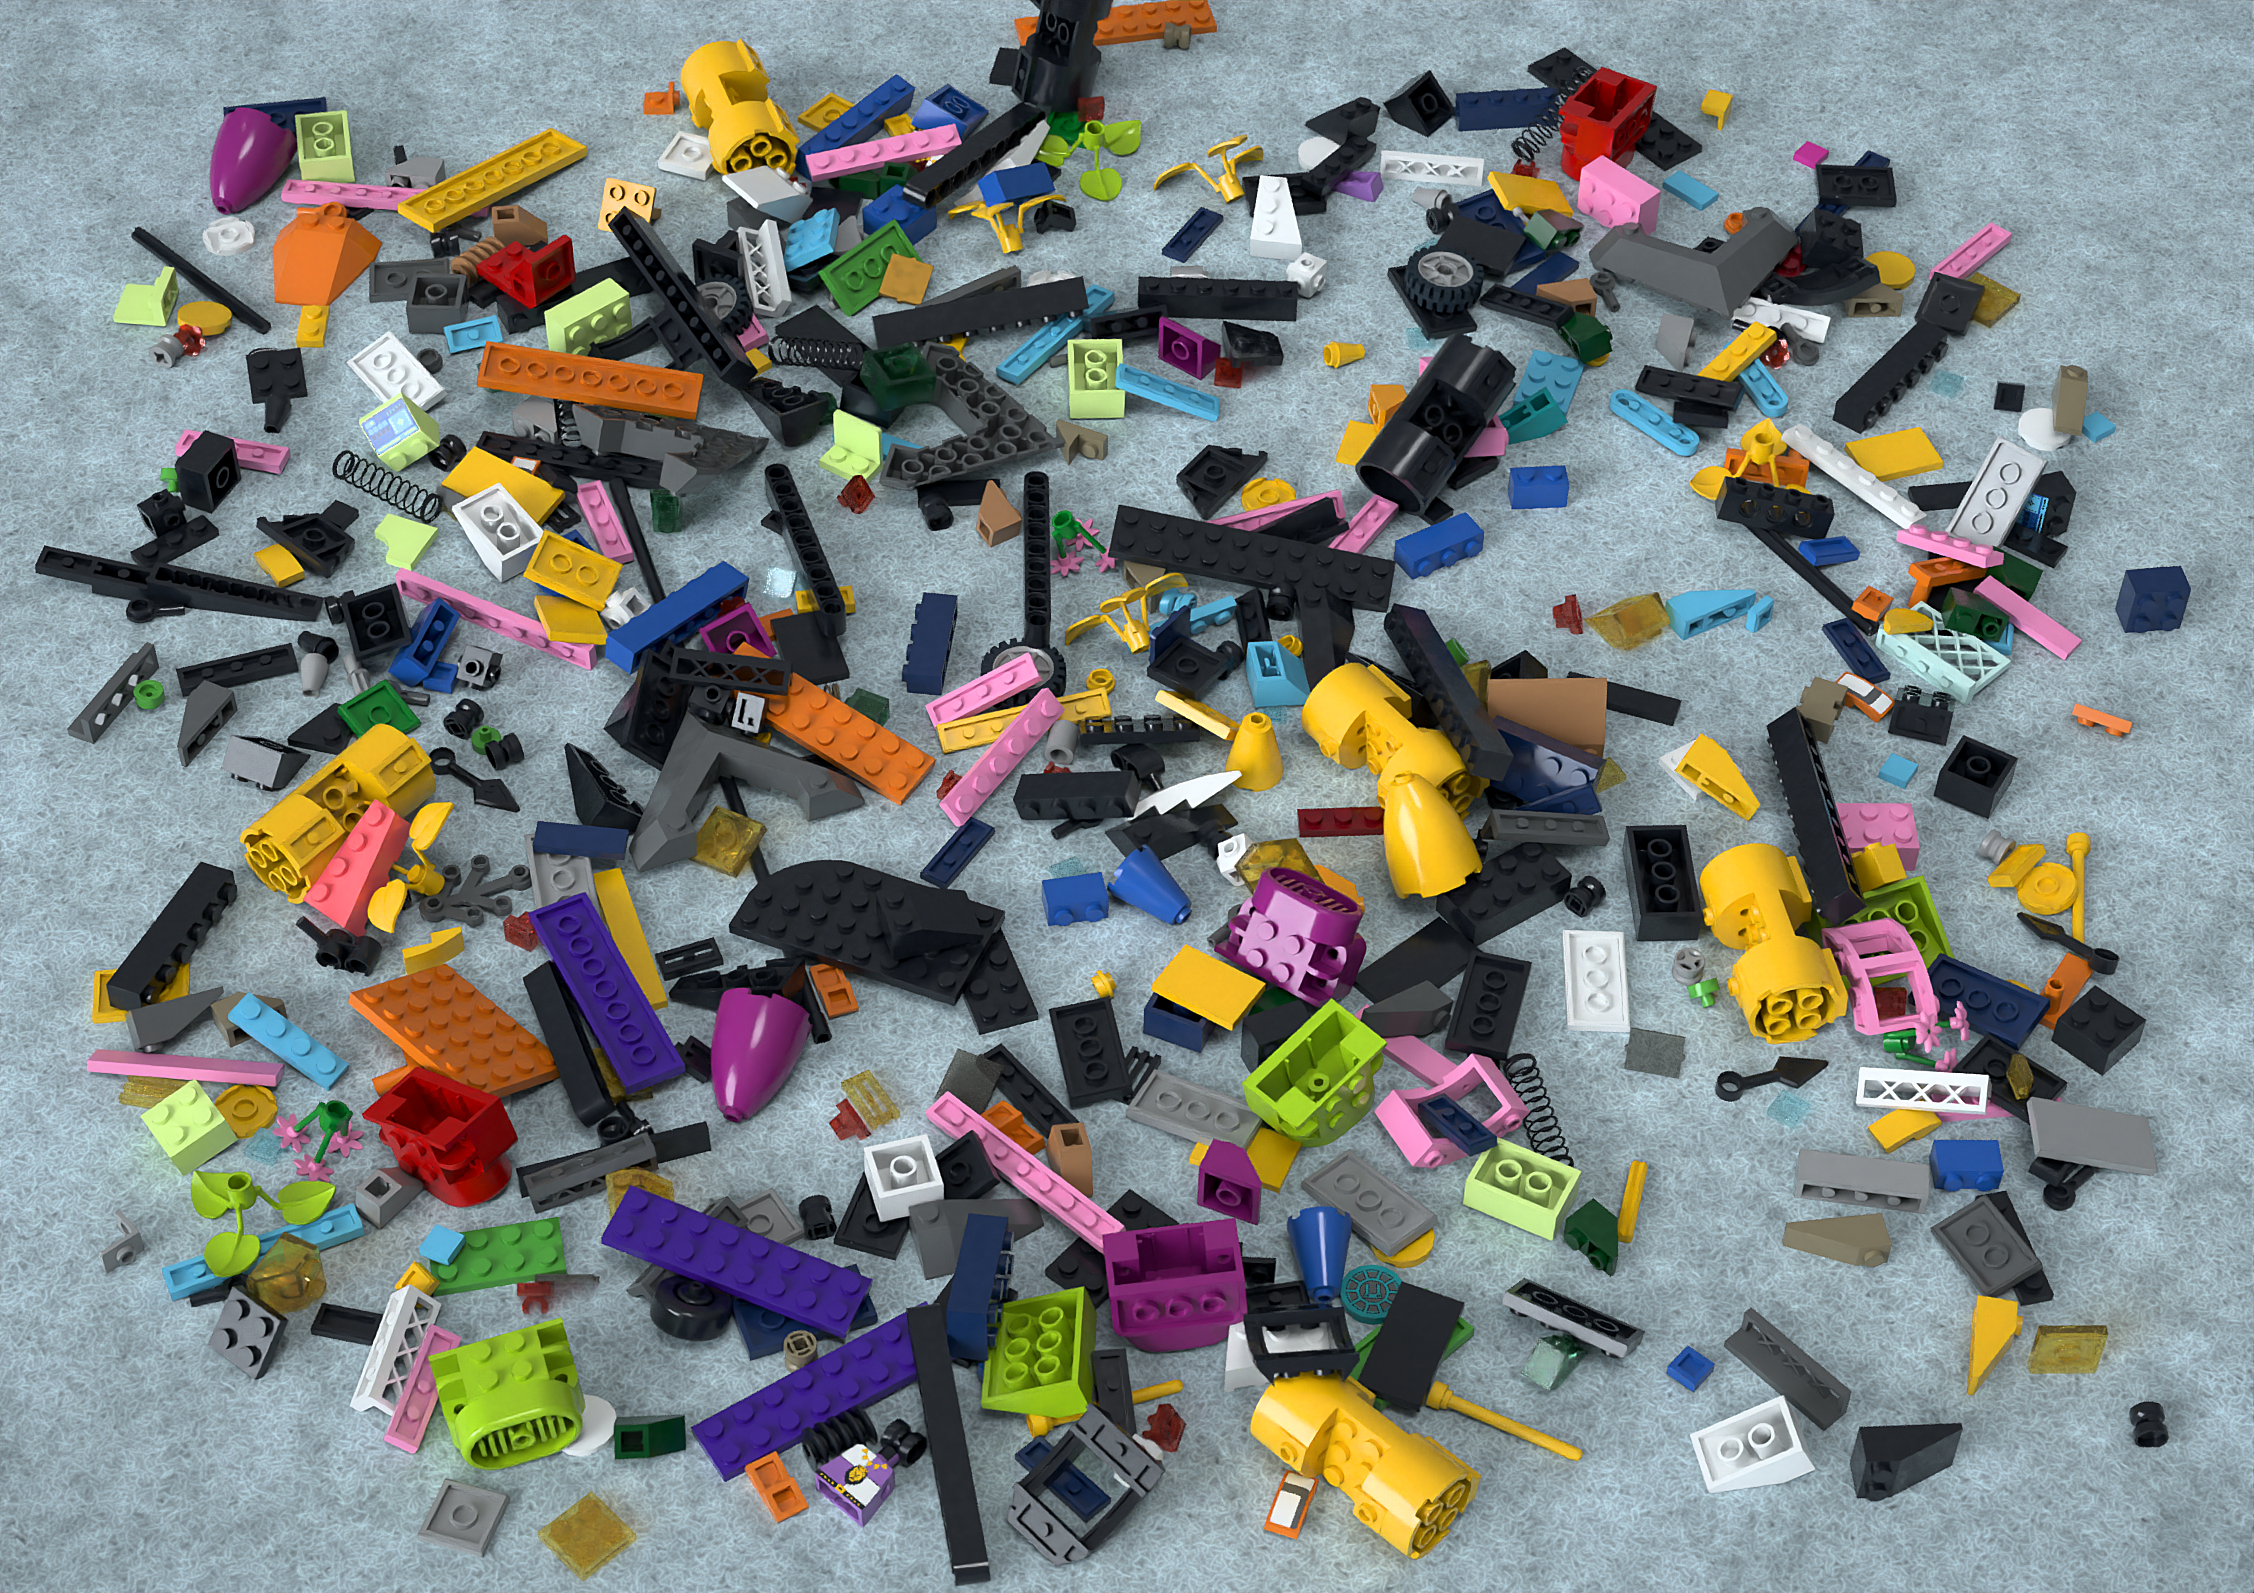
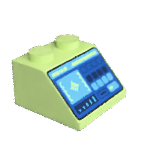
M402 392L359 419V424L378 458L395 472L401 471L439 446V423Z

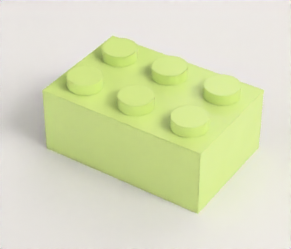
M347 110L295 115L302 180L335 183L355 182Z
M611 278L544 312L549 351L587 356L591 349L589 344L593 341L596 344L605 342L633 328L629 293Z
M1122 339L1068 340L1067 365L1070 419L1124 418L1125 390L1115 387L1116 369L1120 363H1123Z
M1497 1137L1498 1146L1481 1153L1466 1179L1463 1205L1553 1241L1578 1196L1582 1171Z

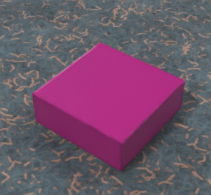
M1807 141L1794 153L1793 160L1815 170V165H1820L1828 158L1829 150Z

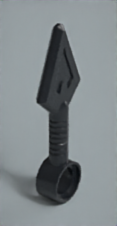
M447 747L436 748L429 754V758L432 760L429 764L433 773L436 775L451 774L472 787L475 804L515 813L520 811L519 805L502 779H479L457 765L455 753ZM441 758L450 760L448 764L443 766L435 764L436 760Z
M2023 912L2017 913L2018 919L2040 939L2057 942L2089 960L2088 966L2098 973L2113 975L2120 960L2116 953L2103 948L2093 949L2066 934L2064 928L2060 925Z
M1779 1056L1771 1071L1742 1077L1733 1071L1721 1073L1717 1078L1715 1093L1724 1101L1734 1102L1742 1097L1744 1090L1774 1082H1781L1798 1089L1828 1067L1829 1062L1821 1059ZM1733 1083L1738 1087V1090L1728 1091L1723 1088L1722 1084Z

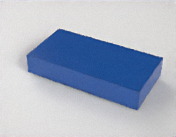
M1846 536L1802 541L1798 548L1800 553L1813 566L1856 561L1861 553Z

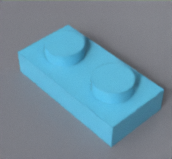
M497 315L443 328L450 354L485 346L486 341L503 342Z

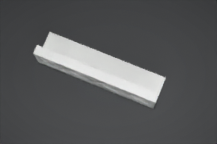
M1382 150L1380 173L1381 178L1481 186L1484 159Z
M766 219L759 231L739 227L736 232L739 233L740 253L743 254L744 275L754 313L775 318L782 317L792 303L776 221ZM747 238L755 239L757 246L754 247L747 241ZM753 256L761 264V267L756 266L750 257ZM755 276L764 283V288L754 280ZM758 297L763 298L768 303V306L760 305Z
M1750 297L1741 309L1736 308L1734 316L1731 318V320L1739 319L1750 324L1757 321L1766 327L1775 326L1778 329L1784 323L1789 322L1802 338L1820 343L1825 342L1829 326L1833 322V318L1785 305L1771 304L1766 300Z
M1860 1067L1856 1104L1861 1107L1986 1115L1988 1097L1991 1098L1992 1084L1989 1075ZM1866 1089L1885 1091L1878 1098H1865ZM1894 1092L1918 1094L1908 1101L1900 1100ZM1927 1094H1944L1950 1096L1947 1097L1941 1103L1932 1102V1100L1927 1096ZM1959 1096L1980 1097L1979 1105L1965 1104Z
M411 1284L391 1294L350 1406L363 1412L375 1406L392 1417L426 1330L431 1323L435 1324L441 1303ZM416 1302L429 1309L425 1320L419 1321L414 1309ZM412 1328L417 1343L414 1348L409 1349L404 1334L406 1330ZM402 1356L407 1370L404 1376L399 1377L394 1362L396 1358ZM391 1384L396 1395L394 1404L382 1398L385 1386Z

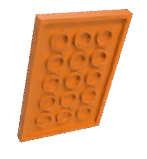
M446 963L350 993L348 1003L428 1071L500 1098L561 1077L548 1047Z

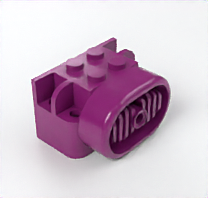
M1269 867L1262 871L1253 896L1244 901L1238 916L1230 919L1228 927L1232 932L1229 940L1215 945L1213 951L1306 1002L1319 1007L1326 1004L1331 998L1337 1000L1351 992L1367 949L1364 938L1357 933L1363 912L1361 907L1350 897L1309 875L1289 868Z
M1235 1218L1102 1234L1113 1329L1117 1335L1125 1337L1135 1347L1149 1352H1167L1214 1345L1229 1336V1326L1243 1321V1313H1248L1245 1278Z

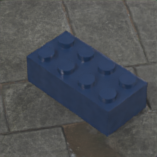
M1499 715L1492 720L1514 757L1503 781L1490 779V786L1530 803L1592 781L1595 791L1597 790L1607 760Z
M968 1214L946 1309L947 1342L950 1357L988 1361L991 1347H997L999 1328L995 1326L996 1323H1002L1004 1303H1001V1299H1007L1009 1291V1279L1006 1278V1275H1012L1014 1268V1255L1009 1254V1251L1013 1249L1014 1231H1008V1217Z

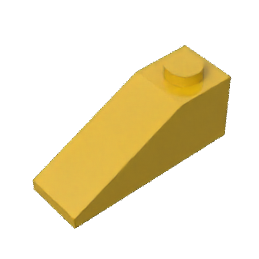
M1701 733L1674 771L1735 814L1749 821L1759 808V801L1727 751L1719 746L1715 740Z
M1981 1295L1977 1296L1972 1315L1967 1383L1968 1395H1974L2011 1347L2014 1335L2020 1336L2023 1316L2017 1315L2018 1302Z

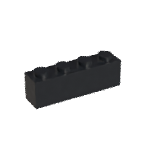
M1133 770L1022 774L1013 801L1020 818L1023 820L1134 817L1142 791Z

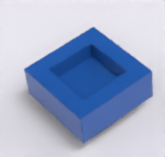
M436 661L430 674L422 680L424 689L452 694L459 680L456 678L458 674L457 665Z
M1687 1345L1668 1365L1666 1374L1694 1392L1713 1372L1715 1363Z

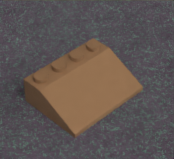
M1607 678L1488 679L1485 710L1491 720L1499 715L1603 758Z

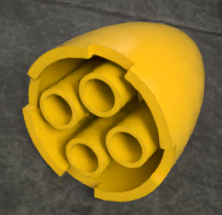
M1411 770L1396 774L1394 776L1395 780L1390 783L1384 812L1385 854L1396 896L1405 899L1409 897L1408 894L1416 893L1421 894L1422 898H1427L1448 892L1465 884L1467 875L1473 871L1474 873H1480L1483 865L1474 841L1460 816L1448 800L1421 775L1417 773L1412 774Z

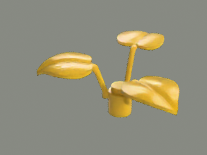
M1246 134L1233 137L1228 141L1216 144L1207 151L1208 157H1213L1219 153L1221 155L1226 174L1218 178L1220 183L1217 184L1195 162H1186L1163 172L1155 181L1154 191L1165 180L1195 169L1214 187L1216 193L1221 191L1226 203L1238 200L1245 193L1238 180L1235 165L1247 161H1263V149L1260 145H1257L1227 161L1226 151L1241 145L1248 139Z
M1045 195L1019 205L1017 228H1015L1014 223L1005 225L1000 214V210L1014 206L1013 202L999 203L987 207L985 200L973 201L948 211L949 219H953L960 212L972 208L977 209L971 212V216L990 221L998 240H1000L1004 254L1023 248L1020 234L1024 233L1022 227L1023 213L1026 210L1046 200L1067 201L1063 195ZM994 214L997 217L1000 227H998L994 218L992 217Z
M1770 418L1761 421L1749 429L1741 438L1740 447L1742 450H1747L1744 461L1734 476L1723 467H1706L1700 470L1689 482L1691 488L1703 497L1716 500L1724 477H1741L1750 459L1759 465L1766 464L1769 461L1774 487L1780 488L1775 455L1780 456L1786 451L1787 444L1781 440L1783 435L1776 429ZM1789 484L1784 487V489H1796L1802 493L1811 494L1807 489L1799 485Z
M1169 573L1148 583L1146 588H1134L1122 593L1120 596L1107 599L1099 606L1101 612L1109 613L1121 607L1128 621L1123 626L1125 631L1123 632L1115 624L1109 614L1101 616L1096 614L1080 620L1067 628L1065 632L1066 646L1078 636L1107 622L1121 637L1123 643H1128L1132 654H1139L1150 648L1148 632L1151 629L1148 625L1146 598L1172 588L1188 587L1185 577L1180 573ZM1140 599L1143 623H1140L1139 619H1132L1126 606L1127 604Z
M430 803L424 806L415 816L409 835L414 839L412 848L425 865H414L410 870H406L394 863L392 864L391 869L406 875L410 884L396 879L389 881L386 887L379 888L373 894L368 905V917L377 928L388 933H394L396 919L405 902L407 890L417 891L420 894L425 893L428 896L437 895L442 890L445 882L444 877L434 871L435 865L428 860L422 851L427 849L438 836L455 806L453 803Z

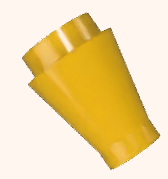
M1332 341L1323 348L1325 364L1334 368L1356 360H1362L1365 356L1362 344Z

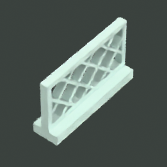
M1923 601L1917 603L1910 610L1923 613L1934 621L1932 627L1933 636L1918 635L1917 632H1912V635L1904 633L1887 635L1883 629V624L1878 629L1876 647L1942 692L1950 694L1951 698L1963 706L1968 705L1972 701L1973 695L2007 670L2011 664V660L1977 637L1945 629L1941 613ZM1937 630H1948L1953 636H1938ZM1921 644H1934L1935 650H1928ZM1939 644H1953L1955 651H1940ZM1960 645H1970L1975 648V651H1960ZM1943 659H1956L1957 666H1952ZM1962 659L1977 660L1978 666H1963ZM1982 660H1993L1998 665L1996 667L1983 666ZM1965 674H1979L1980 679L1975 682Z

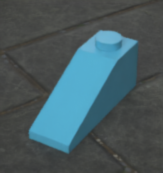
M1753 589L1688 591L1666 600L1663 620L1682 640H1686L1748 614L1749 609L1754 606L1756 592Z

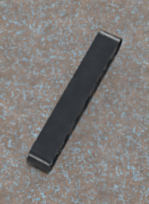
M548 960L525 975L523 982L572 1107L583 1125L590 1128L616 1111V1107L571 995L552 961Z

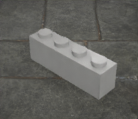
M1799 1149L1795 1168L1794 1198L1924 1214L1929 1198L1930 1165Z

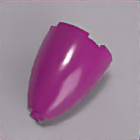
M238 107L234 112L226 113L213 146L209 177L212 202L216 210L222 214L237 213L259 200L281 178L297 152L298 144L293 133L288 128L283 130L271 122L272 116L251 108Z
M734 988L725 991L721 997L712 1035L711 1076L719 1110L723 1113V1117L729 1121L741 1122L742 1119H749L770 1101L785 1083L797 1064L812 1028L808 1021L810 1014L798 1004L774 993L772 998L763 995H752L750 988Z

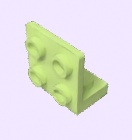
M164 266L160 277L156 278L155 286L126 284L113 315L114 322L166 326L179 294L175 267Z
M837 409L833 413L835 445L819 459V467L865 487L883 469L882 430L875 425Z

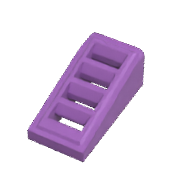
M1352 171L1343 181H1340L1330 190L1375 202L1384 187L1381 173Z

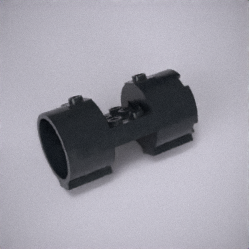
M1030 0L1040 10L1036 33L1031 34L1027 38L1026 44L1020 46L1011 91L1022 103H1031L1037 106L1039 102L1052 106L1051 111L1077 112L1081 109L1083 110L1087 107V103L1091 101L1098 67L1101 63L1102 52L1093 44L1094 35L1098 29L1097 21L1108 17L1113 0Z
M1452 334L1446 339L1407 397L1355 465V471L1362 483L1373 494L1399 504L1398 510L1403 513L1421 516L1426 512L1517 384L1513 382V378L1516 376L1514 373L1516 367L1500 351H1494L1487 345L1482 348L1471 343L1472 337Z

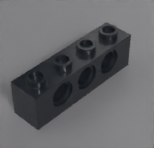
M1725 476L1715 501L1717 519L1814 540L1826 537L1835 516L1832 499L1824 495H1811L1796 489L1774 487L1769 483L1760 484L1747 481L1741 477Z

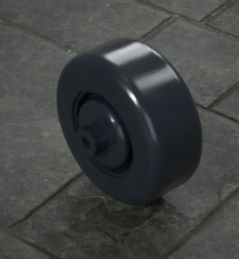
M675 1275L663 1279L656 1285L650 1306V1317L660 1330L670 1336L687 1341H710L722 1336L726 1332L733 1309V1301L730 1294L685 1276Z

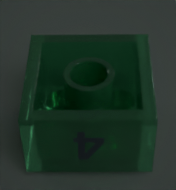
M909 342L864 352L860 379L883 411L933 401L937 374L915 344Z

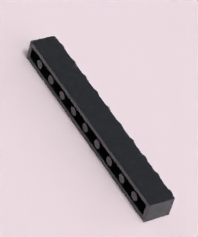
M624 206L609 222L608 227L719 379L741 392L758 373V370L647 220Z
M1394 603L1390 613H1387L1384 618L1383 628L1452 745L1459 753L1469 774L1502 782L1514 757L1425 610Z
M1794 707L1766 725L1769 734L1767 742L1774 751L1772 759L1779 769L1777 777L1784 786L1782 795L1789 804L1790 808L1787 812L1795 825L1792 830L1800 842L1798 850L1806 863L1803 865V868L1811 881L1808 886L1816 898L1814 907L1823 919L1827 917L1837 926L1867 906L1812 724Z

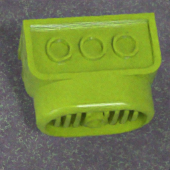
M1331 998L1242 1082L1247 1106L1282 1136L1301 1142L1302 1147H1320L1330 1144L1355 1126L1371 1109L1375 1098L1373 1076L1383 1066L1382 1050L1388 1044L1383 1038Z
M562 1317L428 1356L451 1439L454 1445L460 1449L463 1459L469 1465L483 1470L505 1469L555 1454L571 1445L580 1435L583 1428L582 1413L585 1409V1399Z

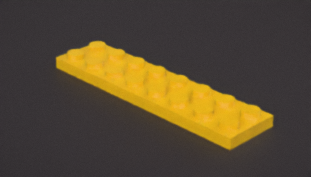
M551 127L398 203V213L435 233L537 182L547 175L575 163L577 160L587 156V146Z

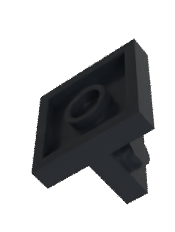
M729 229L722 238L717 240L716 244L699 238L692 243L695 279L701 277L703 281L706 280L705 275L711 274L715 278L717 273H721L723 277L728 274L732 278H738L745 286L743 254L740 253L738 232Z

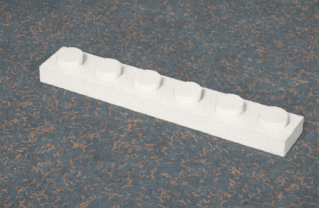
M1798 424L1784 431L1781 438L1783 442L1902 528L1908 529L1910 525H1921L1924 523L1927 514L1921 511L1916 504L1904 499L1895 489L1886 486L1874 474L1857 465L1852 458L1843 455L1831 443L1815 435L1810 428Z

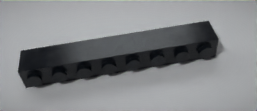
M1081 276L872 316L871 319L877 348H883L884 353L899 351V345L910 343L911 348L925 346L926 340L936 338L937 343L953 340L952 335L960 333L963 334V338L979 335L978 330L989 328V333L1003 331L1005 330L1004 325L1015 323L1016 328L1029 326L1031 325V320L1041 318L1042 323L1058 320L1057 315L1067 313L1068 318L1084 315L1083 310L1088 309L1089 305L1084 279Z

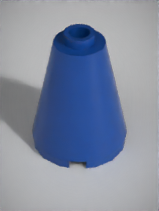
M1144 844L1142 845V852L1135 849L1116 869L1114 875L1117 877L1114 885L1111 882L1108 883L1107 891L1113 896L1172 926L1177 922L1182 925L1192 914L1190 909L1192 902L1154 851Z
M1317 1206L1300 1210L1299 1217L1293 1219L1292 1215L1288 1217V1235L1308 1296L1318 1303H1329L1341 1292L1352 1231V1218L1346 1211L1345 1216L1337 1214V1208Z

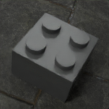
M413 273L406 304L409 333L444 334V327L465 322L470 300L466 274Z

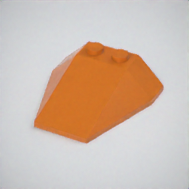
M301 213L280 230L273 245L275 303L298 306H330L369 267V263H373L376 260L382 242L353 218Z

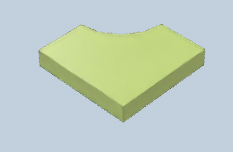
M389 513L374 531L375 538L383 541L389 548L386 555L387 564L410 571L414 569L439 535L438 528Z

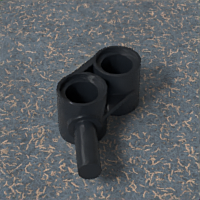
M1143 743L1126 744L1111 752L1110 757L1115 769L1119 768L1121 771L1133 770L1138 784H1149L1153 792L1165 788L1159 779L1161 774L1165 773V764L1161 755L1156 750Z
M305 916L300 917L296 922V926L317 943L316 947L319 949L315 958L323 967L329 965L333 966L335 970L341 969L350 973L356 971L364 973V976L367 977L370 975L382 952L381 944L372 937L359 936L353 944L352 937L343 930L330 929L325 934Z

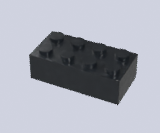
M1686 825L1626 826L1622 852L1637 941L1698 940L1702 912Z
M1524 842L1482 864L1483 867L1480 873H1474L1473 871L1467 875L1465 884L1437 895L1436 911L1474 945L1479 946L1563 901L1564 895L1570 890L1572 874L1541 843Z

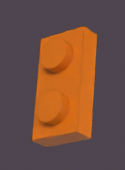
M2077 703L2072 712L2073 715L2079 716L2077 719L2078 723L2093 728L2095 722L2107 726L2105 732L2122 737L2123 732L2130 734L2134 726L2133 722Z

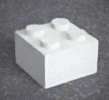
M927 1134L864 1148V1171L880 1222L909 1216V1207L944 1200V1184Z

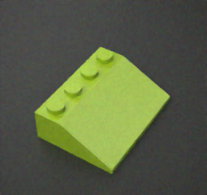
M1923 875L1864 892L1863 896L1867 907L1837 925L1842 926L1892 918L1903 925L1921 954L1926 970L1939 953L1954 958ZM1815 907L1811 910V920L1804 922L1810 939L1816 942L1821 949H1823L1821 929L1837 927L1827 917L1823 919ZM1886 950L1859 955V957L1864 959L1892 953ZM1906 973L1869 978L1871 987L1906 977ZM1846 975L1841 978L1848 994V989L1851 985Z
M1084 1286L1004 1303L1002 1323H996L995 1326L999 1328L997 1347H991L988 1361H985L981 1396V1405L984 1409L1056 1418L1085 1413L1087 1411L1086 1407L1089 1403H1092L1093 1372L1090 1354L1092 1351H1095L1097 1312Z

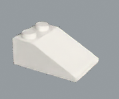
M761 166L727 174L722 178L726 184L753 207L791 224L800 220L813 201L806 194L808 190L796 181L794 183L789 180L791 175L780 167H777L775 170L769 166Z
M500 483L452 506V511L482 561L501 583L526 570L544 531Z
M1784 1395L1690 1435L1707 1489L1710 1493L1785 1483L1816 1470L1798 1417Z

